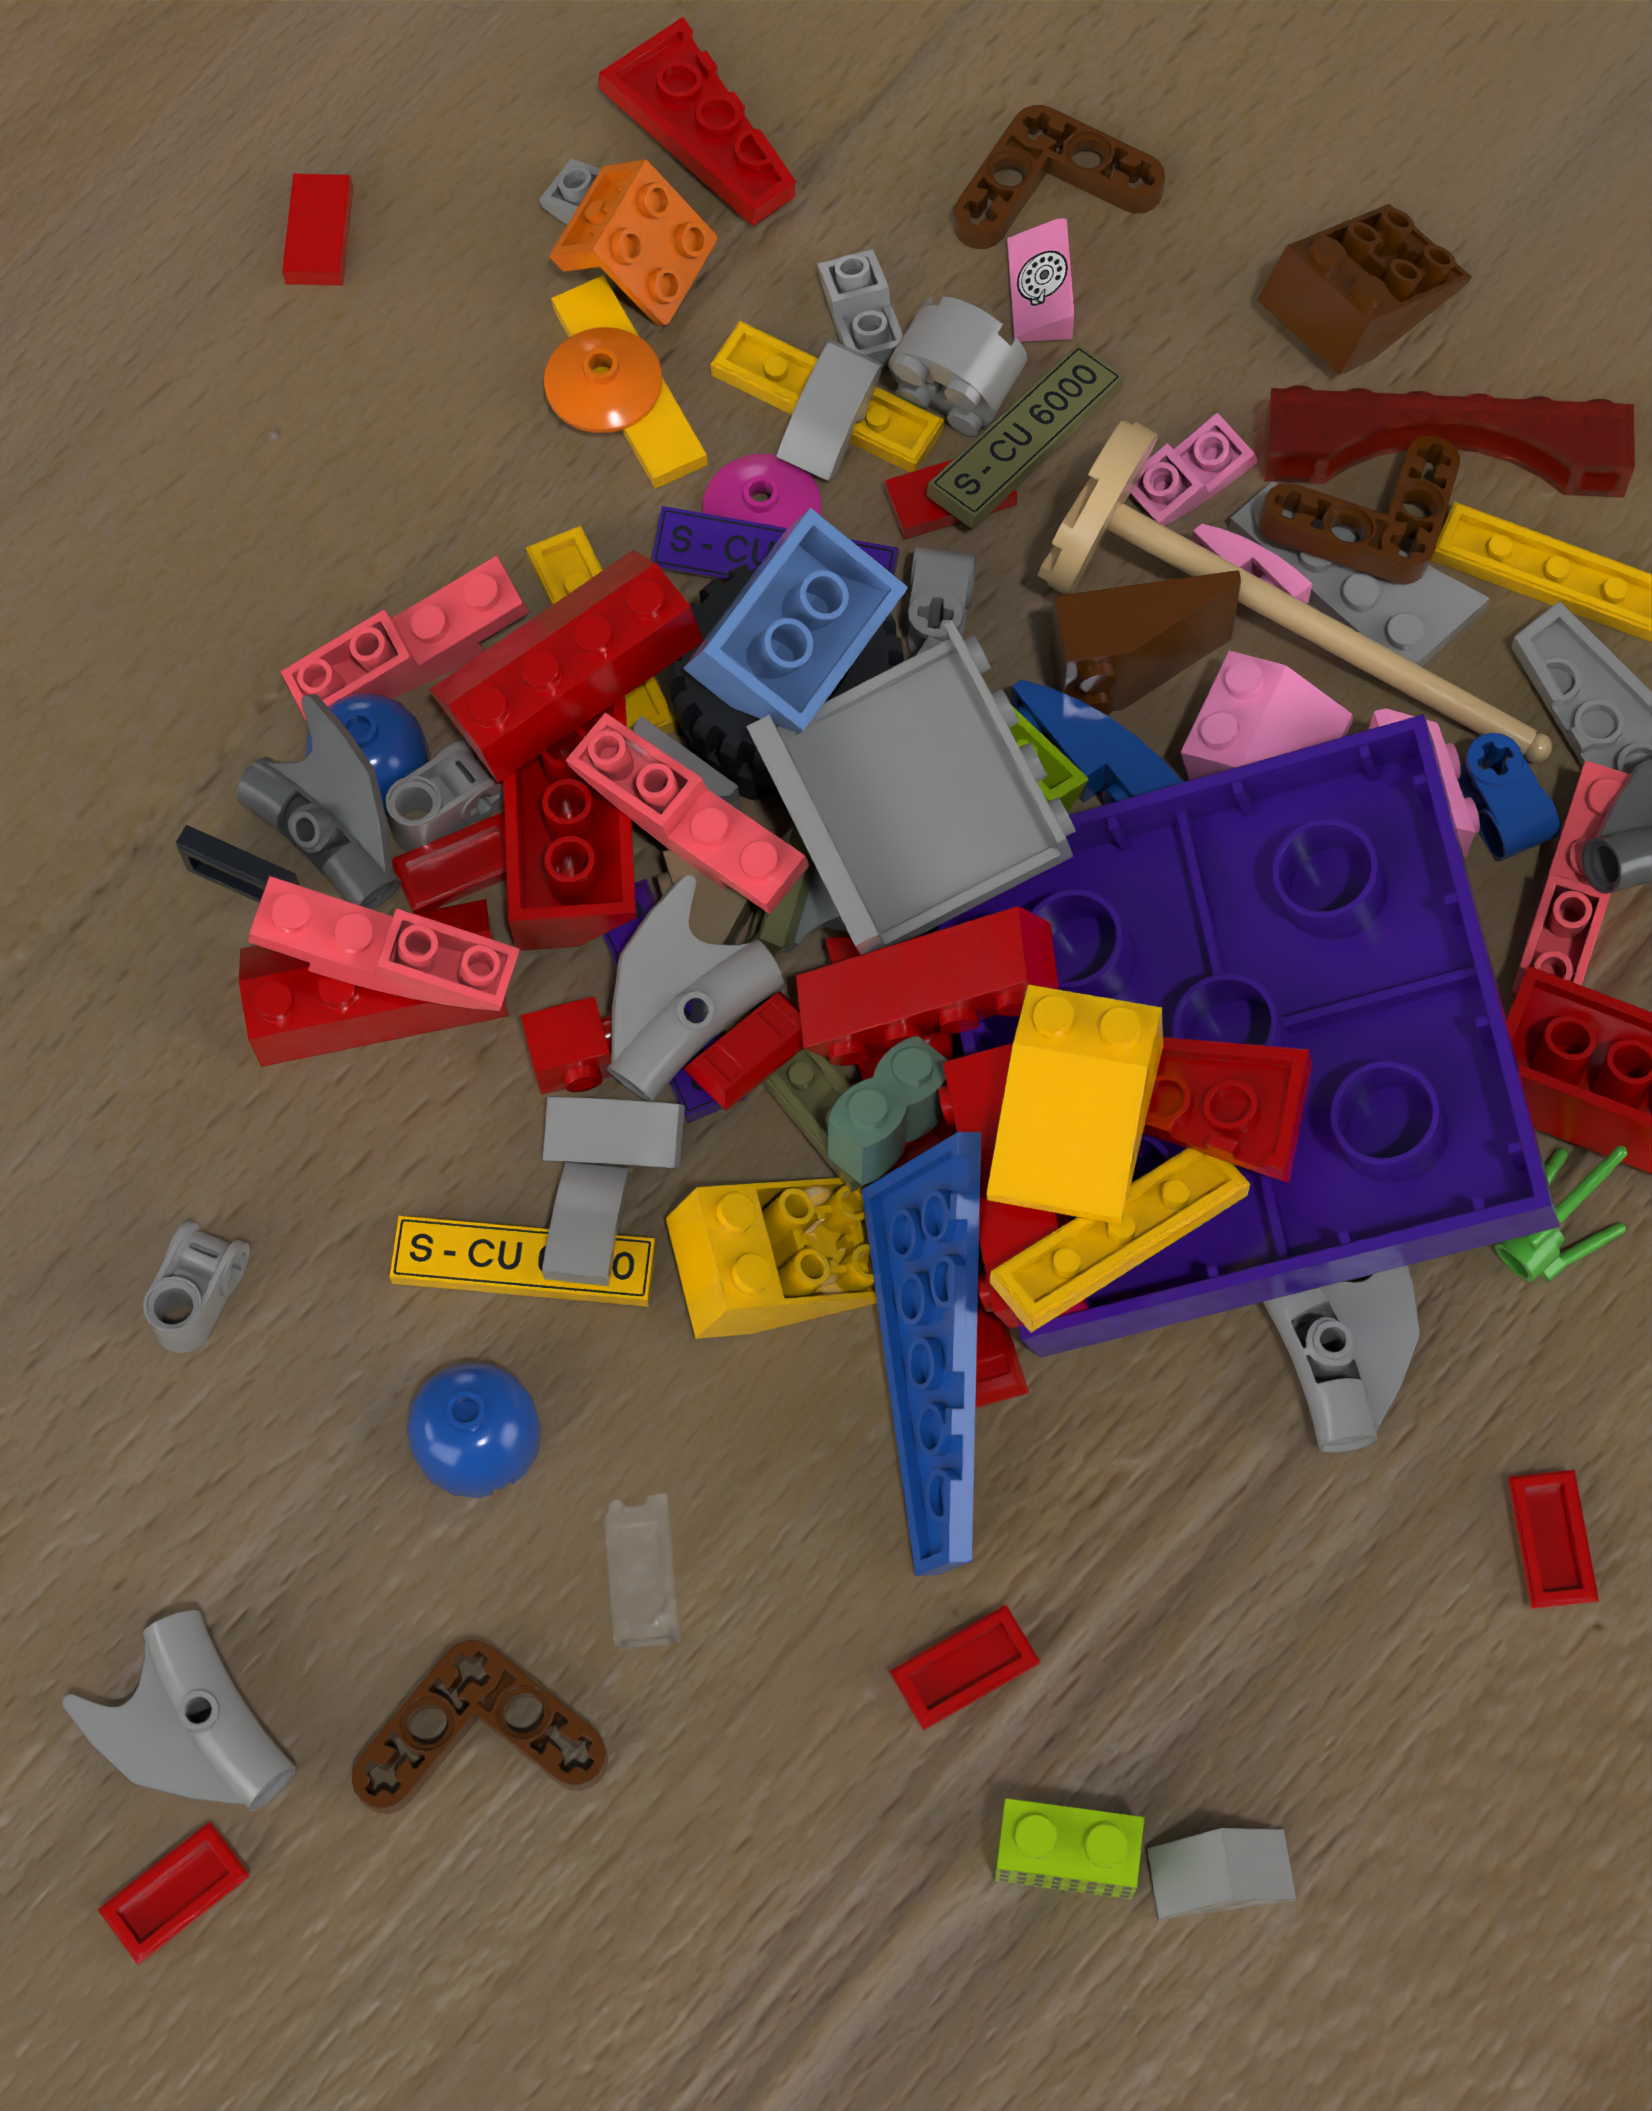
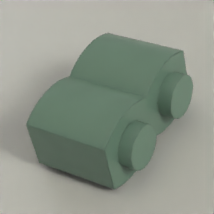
M918 1036L908 1038L891 1048L878 1063L873 1078L855 1084L844 1092L834 1104L828 1119V1158L861 1185L873 1182L890 1171L900 1159L905 1143L926 1135L943 1118L944 1114L939 1099V1087L947 1085L943 1062L948 1060Z

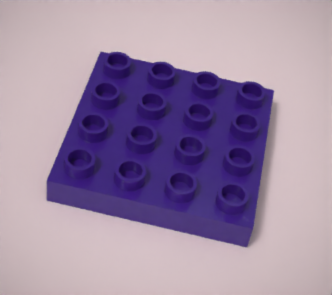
M1424 714L1071 814L1069 817L1076 832L1066 836V839L1073 854L1072 858L938 925L939 930H943L1019 906L1051 923L1059 990L1162 1007L1163 1037L1309 1049L1312 1059L1290 1183L1234 1165L1250 1183L1248 1196L1085 1298L1088 1309L1055 1317L1032 1333H1030L1025 1325L1019 1326L1021 1340L1040 1358L1560 1227L1437 751ZM998 1014L979 1020V1026L976 1029L960 1033L964 1056L1013 1043L1020 1016H1001ZM1143 1133L1131 1183L1187 1148ZM1068 1215L1069 1222L1077 1218L1076 1216Z

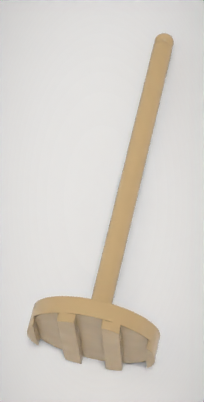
M1120 421L1088 474L1090 476L1089 480L1061 523L1051 543L1054 546L1040 567L1037 576L1048 582L1047 586L1064 595L1072 594L1090 567L1109 532L1192 577L1239 570L1241 576L1239 603L1480 735L1493 732L1510 737L1517 743L1523 756L1528 761L1541 763L1548 759L1552 752V741L1547 735L1537 733L1538 730L1125 505L1158 438V433L1138 422L1131 425L1126 421Z

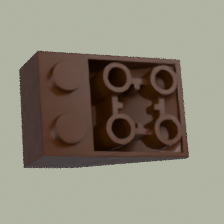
M1387 204L1287 245L1257 301L1336 373L1341 375L1378 357L1468 284L1472 276L1456 263L1454 256L1448 250L1435 245L1414 226L1413 220L1406 213Z

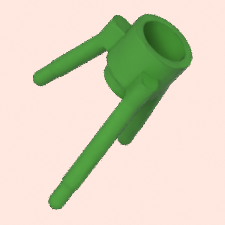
M1617 1146L1555 1207L1559 1224L1627 1156L1628 1151L1626 1147ZM1565 1148L1557 1149L1548 1164L1545 1165L1549 1186L1568 1156ZM1622 1222L1615 1223L1561 1253L1559 1247L1565 1242V1238L1558 1228L1498 1242L1495 1244V1250L1508 1268L1521 1279L1531 1283L1541 1275L1544 1280L1550 1282L1568 1265L1624 1234L1626 1226Z

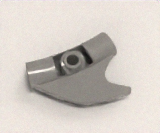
M691 875L682 876L648 912L619 956L612 1005V1058L607 1070L625 1087L647 1102H653L681 1068L723 1029L745 1012L784 988L781 971L772 954L760 940L754 939L749 943L738 945H716L700 941L692 934L689 929L688 920L696 887V879ZM689 1000L692 1005V1013L686 1019L684 1007Z
M1408 1266L1372 1274L1369 1279L1363 1282L1343 1281L1264 1301L1263 1304L1286 1345L1300 1379L1314 1424L1319 1450L1324 1453H1341L1358 1450L1378 1441L1377 1430L1402 1385L1420 1336L1413 1282ZM1323 1346L1332 1347L1337 1352L1327 1351Z
M197 1610L184 1611L167 1616L154 1622L143 1631L145 1654L141 1677L136 1692L127 1703L119 1707H107L72 1694L64 1697L62 1706L92 1745L137 1786L192 1800L243 1805L249 1811H255L271 1801L288 1784L296 1771V1767L265 1732L240 1696L217 1654L202 1615ZM212 1710L210 1717L205 1722L197 1724L203 1712Z

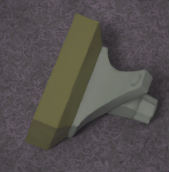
M792 827L781 839L806 855L810 866L771 914L756 905L745 941L746 944L754 939L760 940L772 954L773 958L784 951L790 953L800 944L804 937L824 927L848 932L796 827Z

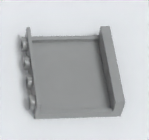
M953 620L944 624L950 637L949 639L828 700L821 706L805 730L800 734L781 726L776 727L770 715L746 726L854 945L861 955L911 940L1073 857L1066 836L1076 832L1065 807L1059 797L1049 802L1044 797L1037 782L1046 778L1047 774L1032 744L1029 742L1018 747L1009 727L1019 723L1005 692L1001 688L990 693L981 674L990 670L991 667L975 635L963 640Z

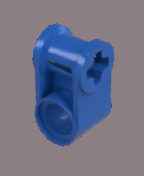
M1493 732L1483 734L1475 739L1466 753V761L1461 766V775L1457 780L1463 797H1471L1476 805L1480 821V833L1491 854L1497 860L1503 861L1559 836L1561 827L1557 810L1547 792L1539 785L1517 743L1504 734Z

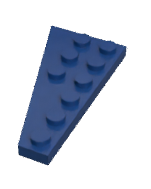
M957 1132L862 1189L915 1576L940 1575L972 1562L981 1132Z

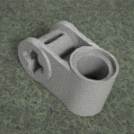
M915 548L908 609L910 625L908 651L912 657L917 655L928 636L942 642L949 639L950 637L944 624L952 620L963 639L967 608L971 606L976 554Z
M466 740L447 746L434 759L405 778L397 780L389 788L386 795V810L391 834L395 843L403 850L411 851L461 830L469 824L485 818L503 802V782L498 783L495 778L490 777L477 761V754ZM422 809L429 812L425 817L418 820L403 818L408 812Z
M189 1219L179 1226L170 1242L165 1260L149 1290L146 1292L143 1301L144 1315L161 1346L171 1352L187 1353L196 1350L205 1343L228 1297L242 1279L249 1260L250 1246L248 1243L237 1239L231 1244L201 1232L200 1225ZM183 1305L192 1307L191 1314L183 1322L173 1325L163 1323L166 1314L171 1309Z

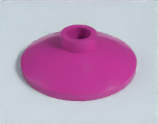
M774 454L747 455L728 463L713 476L703 497V513L784 528H788L809 508H812L820 516L822 512L820 492L812 476L806 470L786 462ZM756 494L771 495L768 500L761 502L751 498Z

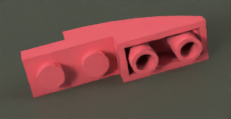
M496 555L392 618L383 609L280 672L307 721L301 703L305 695L317 694L328 707L335 701L353 694H381L391 699L398 697L473 660L485 651L481 641L530 613L505 565Z
M607 713L603 714L566 759L570 768L660 843L726 890L730 886L769 914L772 913L810 866L806 855L708 790L700 776Z
M1585 760L1532 920L1511 990L1512 995L1516 996L1528 965L1582 985L1611 893L1604 894L1599 892L1590 884L1582 865V853L1585 845L1595 838L1612 800L1630 774Z
M269 876L248 938V943L310 962V972L343 982L411 999L500 1011L520 951L519 948L396 908L394 915L390 916Z

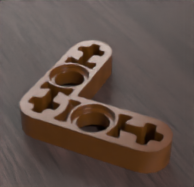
M1031 105L1022 109L1014 117L958 199L955 206V234L959 241L967 247L974 249H988L997 245L1003 239L1047 173L1124 211L1134 214L1146 213L1153 210L1161 202L1165 183L1164 168L1160 161L1153 156L1060 111L1044 105ZM1040 129L1048 132V136L1040 135L1036 140L1028 138V134L1036 135ZM1057 148L1062 150L1061 154L1056 153ZM1082 150H1092L1099 153L1104 161L1097 167L1083 168L1078 166L1072 157ZM1115 164L1120 165L1119 170L1114 169L1113 171ZM1010 167L1018 169L1025 176V179L1015 186L1002 185L993 177L998 170ZM1140 178L1148 180V184L1142 183L1137 189L1128 186L1129 182L1136 183ZM988 199L993 201L990 221L983 219L978 225L972 224L971 217L974 219L980 218L988 207Z
M1427 435L1413 440L1400 466L1386 514L1298 484L1282 483L1277 484L1268 491L1259 512L1258 524L1261 531L1269 539L1279 544L1394 583H1414L1422 578L1434 554L1460 466L1459 453L1449 441L1441 437ZM1426 462L1435 465V473L1431 482L1420 479ZM1405 501L1420 502L1430 510L1432 515L1424 518L1416 517L1410 514L1402 503ZM1283 509L1293 512V518L1282 515ZM1315 518L1321 520L1318 529L1312 527ZM1336 525L1349 526L1359 534L1361 540L1357 542L1343 541L1332 532L1331 527ZM1403 536L1414 539L1408 558L1399 555V545Z
M466 1640L457 1643L443 1656L359 1757L353 1768L352 1785L355 1794L367 1808L377 1813L385 1814L401 1810L411 1802L478 1719L556 1783L569 1790L582 1791L597 1784L603 1778L608 1768L609 1756L603 1739L595 1729L493 1647L482 1641ZM483 1658L487 1660L483 1669L489 1679L482 1687L477 1683L471 1682L459 1694L458 1699L461 1704L468 1707L463 1714L458 1715L446 1698L435 1694V1692L441 1685H444L452 1695L463 1680L462 1675L457 1669L464 1660L475 1665ZM522 1697H532L538 1700L544 1709L542 1722L534 1731L528 1733H517L511 1730L506 1723V1711L510 1704ZM428 1708L438 1709L444 1712L448 1720V1727L444 1737L431 1745H424L414 1741L411 1736L410 1727L415 1715ZM559 1718L563 1719L567 1724L557 1731L560 1737L572 1747L578 1748L585 1741L592 1744L587 1753L593 1764L587 1771L577 1766L569 1773L562 1771L566 1760L561 1751L549 1741L543 1754L534 1750V1748L541 1745L551 1736ZM397 1738H400L411 1754L424 1761L417 1769H414L406 1758L394 1775L400 1783L399 1789L394 1794L381 1790L374 1797L370 1793L375 1784L369 1777V1774L376 1766L387 1771L395 1764L401 1755L390 1746Z

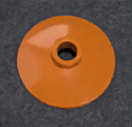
M593 328L569 337L555 349L545 368L544 388L551 408L564 422L582 431L611 433L635 425L653 409L661 393L662 371L660 362L653 349L637 335L618 328ZM598 367H610V369L604 373H596L592 371Z

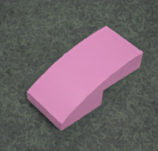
M1217 412L1175 449L1167 443L1150 457L1130 494L1154 521L1165 526L1194 510L1225 489L1258 463L1255 453Z
M1201 524L1193 530L1192 541L1308 604L1312 583L1276 554L1243 536L1218 527Z

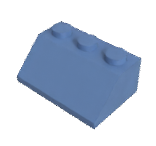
M809 508L787 528L683 669L730 707L760 719L770 715L775 725L800 734L805 730L908 587L812 508Z

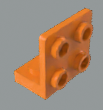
M647 159L602 166L549 257L563 272L601 267L655 325L664 326L670 323L715 246L717 235Z

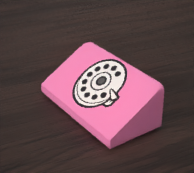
M1061 218L1007 238L1014 339L1016 337L1020 342L1073 339L1074 304L1067 218Z

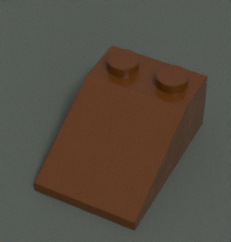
M1239 570L1054 596L1050 659L1056 690L1078 699L1108 716L1114 711H1121L1224 645L1232 637L1241 586Z

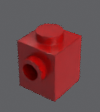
M595 996L520 1015L541 1095L563 1089L572 1093L585 1092L598 1087L603 1082V1079L614 1077L607 1070L611 1064L610 1055L612 1054V1015L600 1018Z

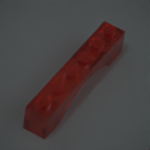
M1302 385L1290 386L1285 389L1271 388L1265 423V482L1325 484L1345 470L1378 456L1408 450L1413 440L1427 435L1441 437L1449 441L1457 450L1477 452L1510 462L1540 477L1563 495L1624 498L1635 469L1634 404L1614 403L1607 399H1592L1586 402L1554 401L1545 396H1533L1527 399L1494 398L1483 393L1470 394L1464 397L1433 395L1426 391H1411L1406 394L1374 393L1365 388L1329 391L1313 390Z

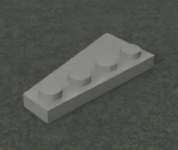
M1273 481L1230 518L1228 530L1276 554L1312 583L1309 602L1319 611L1421 667L1487 609L1489 597L1428 565L1426 572L1418 581L1410 584H1399L1290 548L1269 539L1260 529L1258 516L1268 491L1277 485ZM1283 509L1282 515L1293 518L1294 513ZM1315 518L1312 527L1318 529L1321 520ZM1336 525L1331 527L1332 532L1343 541L1357 542L1361 540L1359 534L1349 526ZM1402 550L1399 551V555L1408 558L1407 553Z
M1560 601L1514 636L1511 646L1513 652L1582 766L1586 760L1631 774L1636 766L1652 758V692Z

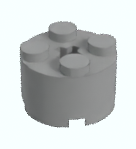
M944 296L938 306L932 305L931 297L923 302L889 359L888 367L891 375L899 384L895 391V396L924 410L930 407L947 415L948 423L955 430L964 435L974 437L978 435L983 426L989 425L994 419L1027 362V354L1023 345L1016 337L1011 346L1000 337L998 332L1003 324L982 309L965 301Z

